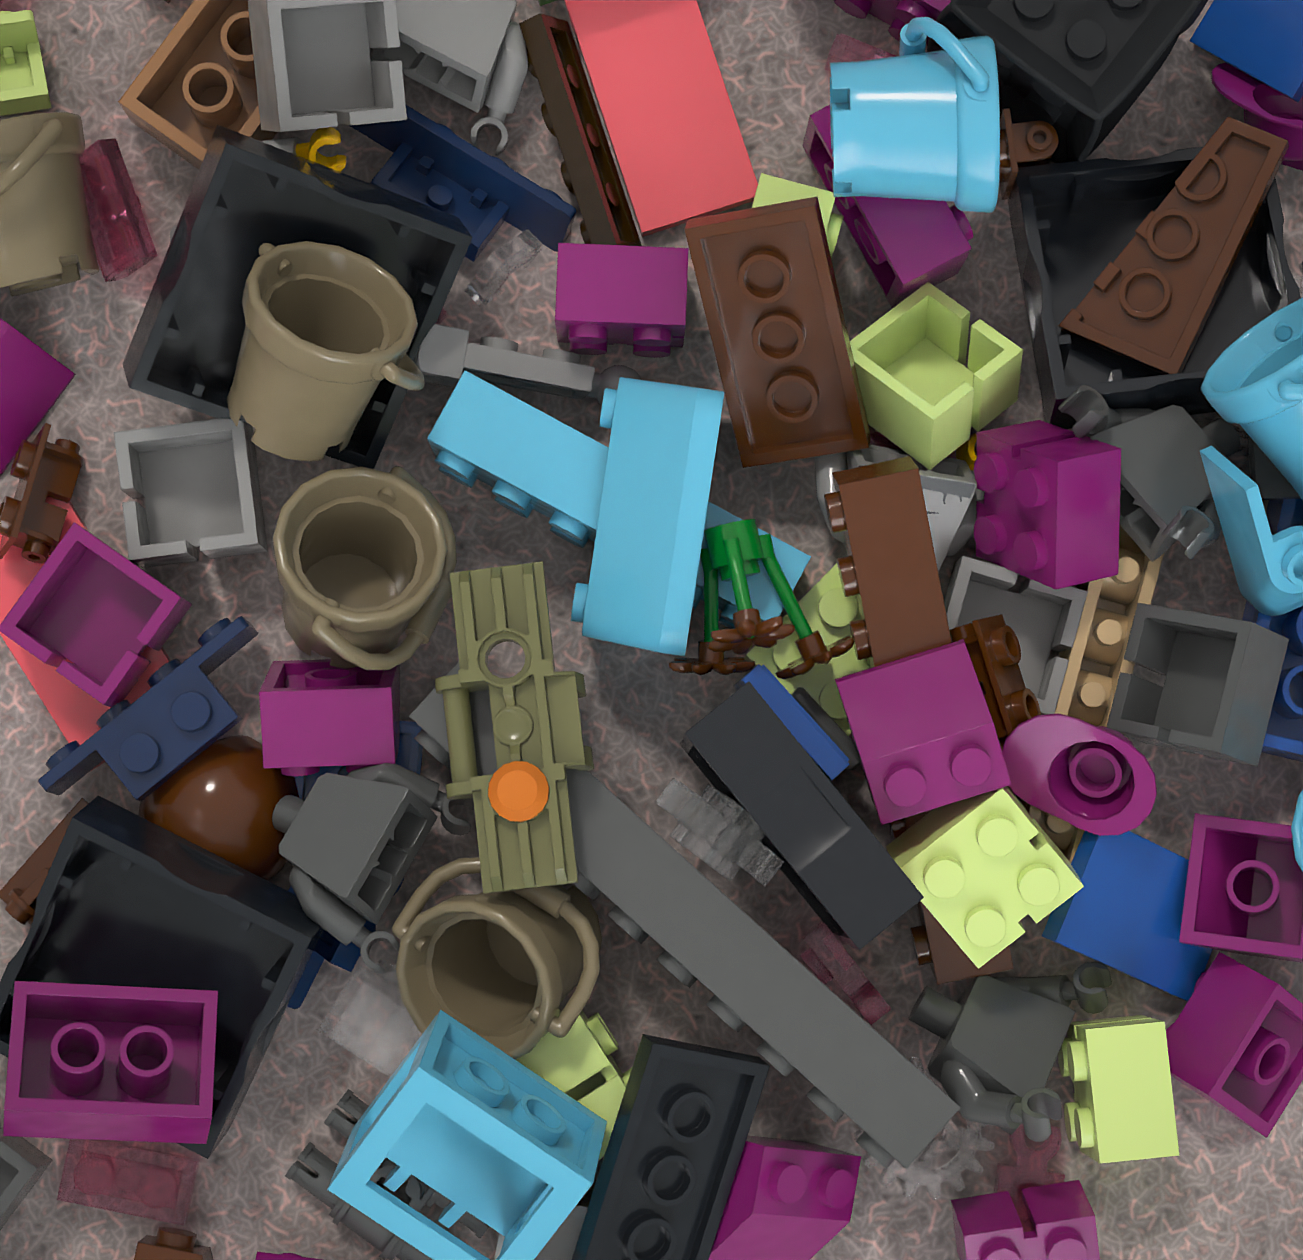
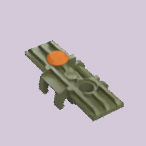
M541 561L450 573L460 670H458L459 674L436 678L435 689L437 694H443L452 783L445 785L447 799L473 798L483 893L489 894L579 883L566 769H577V771L594 769L592 747L583 745L578 698L586 696L584 675L575 671L555 672L544 563ZM502 642H514L520 645L525 654V664L522 670L510 678H499L493 675L488 667V655L497 644ZM489 690L497 771L491 775L478 776L469 692Z

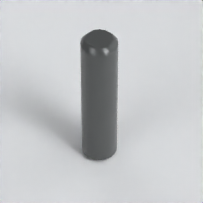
M798 687L793 691L791 695L850 759L848 761L850 765L847 769L855 770L860 766L861 762L855 743L804 688Z

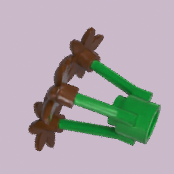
M756 519L726 523L704 530L707 548L701 549L700 553L704 571V640L698 641V658H674V661L669 662V668L675 672L696 673L700 676L711 672L712 669L721 675L743 673L753 669L755 661L744 660V657L724 658L725 651L733 650L735 654L740 655L749 651L753 644L758 647L771 648L777 644L778 639L791 635L795 630L799 637L795 644L802 657L788 663L787 667L775 673L780 679H788L808 673L815 663L828 664L832 658L847 653L853 647L854 639L850 635L827 646L818 630L812 632L775 556L771 534L759 536ZM759 560L762 561L792 624H783L781 616L761 622L759 610L752 608L746 577L761 573ZM718 570L721 581H732L738 611L733 614L735 629L719 630Z

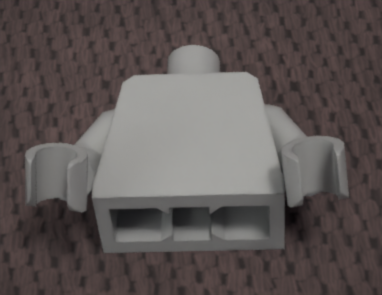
M396 0L400 47L374 48L373 59L401 60L403 75L479 113L483 104L488 106L487 116L478 120L471 129L470 138L472 145L476 147L478 134L484 127L493 126L498 128L502 134L495 155L501 154L506 149L509 136L504 122L507 113L513 114L528 71L526 43L520 25L513 21L517 1Z

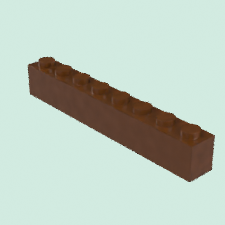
M910 456L833 472L832 476L836 492L824 494L832 534L844 532L848 556L837 558V565L844 596L856 595L861 619L849 622L857 660L869 658L870 668L952 643L917 465ZM931 810L890 822L892 839L895 840ZM921 901L917 903L921 926L910 928L913 947L918 965L930 964L937 985L1014 969L1009 945L978 969Z

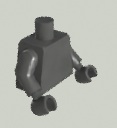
M1087 385L1079 386L1058 407L1061 413H1067L1077 421L1072 428L1077 438L1081 439L1090 434L1092 435L1090 437L1092 440L1096 439L1121 448L1119 524L1152 562L1165 553L1177 540L1187 548L1184 555L1189 559H1193L1202 547L1213 545L1218 540L1222 528L1200 450L1212 445L1226 458L1236 453L1240 448V438L1231 423L1226 422L1222 418H1217L1200 428L1183 407L1170 405L1157 411H1153L1150 408L1108 407L1100 393Z
M390 763L351 770L346 776L325 773L318 777L305 800L294 795H286L276 804L272 815L274 828L285 833L279 844V854L293 865L289 882L304 913L345 946L352 942L359 947L363 962L370 970L376 973H387V971L379 964L370 960L369 952L371 947L376 942L386 941L399 951L400 944L392 934L386 931L372 933L364 927L366 920L376 925L379 922L438 818L431 809L441 813V823L446 831L460 836L470 832L471 824L463 819H457L452 816L449 809L455 805H464L474 810L473 798L447 799L446 793L439 791V783L400 765Z
M1087 962L1075 970L1073 981H1070L1066 975L1038 977L978 976L970 983L957 1002L926 986L918 997L910 1013L909 1020L940 1037L927 1068L930 1075L941 1083L948 1096L961 1107L958 1111L963 1118L973 1122L998 1126L1011 1135L1021 1124H1024V1132L1027 1137L1035 1142H1042L1052 1134L1050 1118L1060 1120L1063 1117L1059 1095L1055 1091L1044 1087L1076 1012L1069 1008L1071 1001L1077 1000L1080 1008L1085 1012L1092 1014L1102 1012L1108 1005L1107 993L1103 988L1109 987L1112 984V980L1107 966L1099 962Z

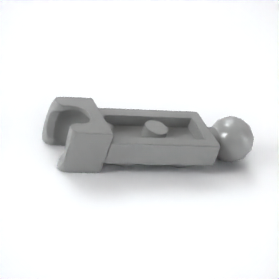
M434 324L414 359V363L424 375L425 383L455 388L464 370L488 383L581 400L586 396L597 398L601 406L605 388L617 390L620 377L642 380L635 370L624 365H614L605 369L601 374L595 373V367L579 364L580 355L565 350L544 349L541 357L517 352L518 343L498 337H481L480 345L468 343L469 330Z

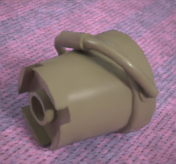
M52 112L0 120V289L9 287L11 297L81 280L77 263L80 264L82 271L91 275L98 273L100 270L92 241L79 158L83 156L85 151V139L82 120L78 114Z
M309 241L278 246L263 243L259 247L260 257L255 260L247 277L242 298L246 326L234 380L227 397L229 415L236 426L242 415L246 422L255 428L251 441L265 451L285 459L310 462L322 460L328 447L340 444L339 452H341L348 446L353 431L381 380L386 378L393 384L413 391H420L425 386L423 373L406 354L418 326L413 301L392 274L370 258L343 247Z
M395 466L391 469L390 473L367 467L333 469L301 484L280 509L273 535V551L279 582L283 586L281 607L285 629L300 650L311 656V651L313 650L321 656L331 658L330 665L340 668L361 667L365 670H390L409 660L421 644L429 642L452 595L450 573L454 572L457 563L456 538L447 512L432 493L403 467ZM405 631L407 637L398 648L394 649L398 644L399 637Z
M479 857L459 858L435 869L420 884L392 926L393 934L400 939L395 970L401 1000L417 1029L422 1034L438 1012L442 1010L513 1059H517L531 1052L548 1032L558 1038L565 1037L588 1002L600 972L599 952L602 936L598 915L587 896L575 885H572L567 890L562 885L489 894L481 892L479 894L456 895L421 913L431 896L444 883L463 874L481 873ZM577 986L564 1009L560 1012V1003Z

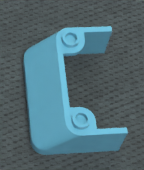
M620 377L617 390L605 388L599 427L610 428L611 435L589 584L576 583L571 621L583 623L582 636L685 657L724 391Z
M1212 445L1200 450L1242 596L1259 612L1269 616L1282 615L1303 606V526L1289 527L1272 535L1258 485Z

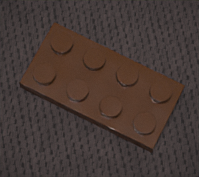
M818 197L688 219L684 230L742 467H753L869 448L871 435Z

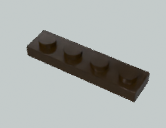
M540 13L519 23L526 43L528 70L537 78L545 101L541 106L542 116L548 130L557 138L564 159L561 163V174L568 190L576 196L583 217L580 223V231L584 243L642 246L568 21Z

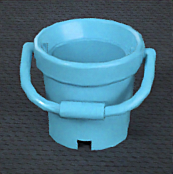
M915 17L901 29L899 56L858 62L830 63L831 149L832 157H834V169H832L834 197L866 196L953 201L957 209L961 211L990 213L995 210L998 200L1000 176V105L995 44L991 37L978 36L957 39L945 26L932 18ZM927 36L935 40L944 50L925 53Z
M1303 298L1263 319L1225 349L1208 369L1201 386V391L1211 406L1226 422L1241 425L1303 500Z

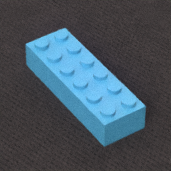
M464 370L427 437L431 449L436 456L434 461L440 465L438 470L469 488L473 487L476 479L493 487L491 492L496 495L494 500L522 517L528 518L532 509L549 517L548 523L552 525L550 531L580 548H584L588 539L595 542L609 447ZM708 501L704 530L726 523L741 521L742 519ZM758 528L759 536L768 534L767 532ZM704 533L701 549L707 548ZM771 535L775 556L793 591L811 556ZM701 557L692 607L696 609L700 600L704 601V571ZM759 560L761 573L748 576L746 579L752 608L759 610L761 622L779 617L784 606L762 561ZM718 570V609L722 611L719 622L729 629H735L733 614L738 611L732 581H721Z

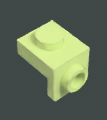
M31 10L16 12L0 11V116L52 108L33 12Z

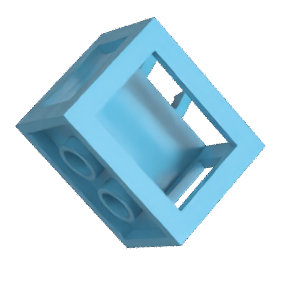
M440 1010L353 1127L327 1190L433 1260H490L371 1181V1176L383 1160L388 1158L397 1166L388 1174L383 1183L384 1186L395 1192L412 1174L452 1201L443 1209L438 1222L450 1228L467 1211L505 1236L500 1255L496 1260H534L592 1186L607 1121Z

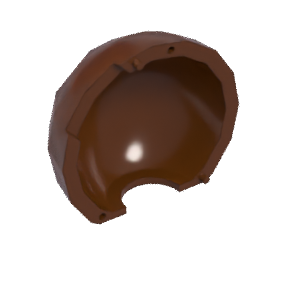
M235 735L215 741L142 802L140 801L138 816L268 881L280 872L287 862L279 854V844L285 833L276 830L273 826L272 815L274 808L284 796L294 795L299 798L293 776L283 775L281 768H264L261 743L249 736Z

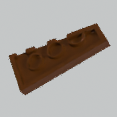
M1228 116L1175 181V187L1154 212L1151 211L1135 230L1136 235L1113 263L1110 261L1093 282V288L1076 309L1072 308L1058 325L1060 330L1163 375L1182 373L1289 148L1288 140Z

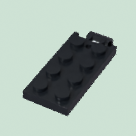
M643 1034L572 1260H708L770 1065L758 1056Z

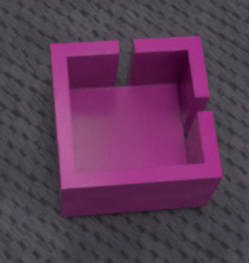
M558 243L555 325L558 343H570L569 351L581 355H602L607 353L608 345L627 344L633 346V355L650 358L670 356L671 347L683 348L686 327L689 248Z
M1041 420L977 432V458L974 463V475L977 482L976 488L984 491V499L976 501V521L974 524L976 556L1055 590L1118 575L1121 448L1096 439L1092 440L1087 436L1079 439L1075 437L1073 431Z
M74 522L0 624V632L45 664L57 667L56 672L103 705L113 707L126 698L151 663V661L141 655L146 646L159 651L192 604Z
M1079 1180L1021 1189L1022 1199L1035 1231L1023 1232V1226L1009 1191L951 1200L957 1253L960 1260H1100L1095 1214Z

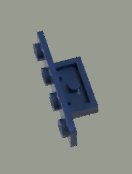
M406 105L407 120L349 125L393 152L392 156L370 183L458 217L473 237L465 254V257L473 262L476 260L504 221L555 252H558V243H565L577 213L572 205L563 201L555 192L540 187L509 168L501 159L490 156L463 140L447 126L432 121Z
M242 616L233 622L229 618H224L212 625L198 639L201 648L183 663L179 659H173L163 665L148 679L147 683L151 688L132 704L128 700L117 703L98 719L97 725L100 730L81 745L78 741H72L53 754L46 762L49 771L38 780L39 784L46 792L61 795L105 760L132 796L142 802L182 767L196 758L242 720L241 716L208 675L258 635L257 630Z

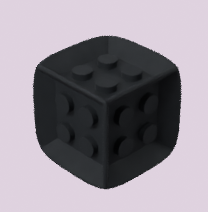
M951 0L950 4L941 11L936 21L945 26L957 39L978 36L991 37L995 44L997 57L1000 118L1003 109L1010 108L1012 124L1030 121H1045L1051 124L1058 135V145L1055 152L1051 155V161L1055 163L1083 162L1104 141L1148 86L1169 56L1179 35L1195 22L1208 0ZM929 38L927 52L944 50L935 40Z

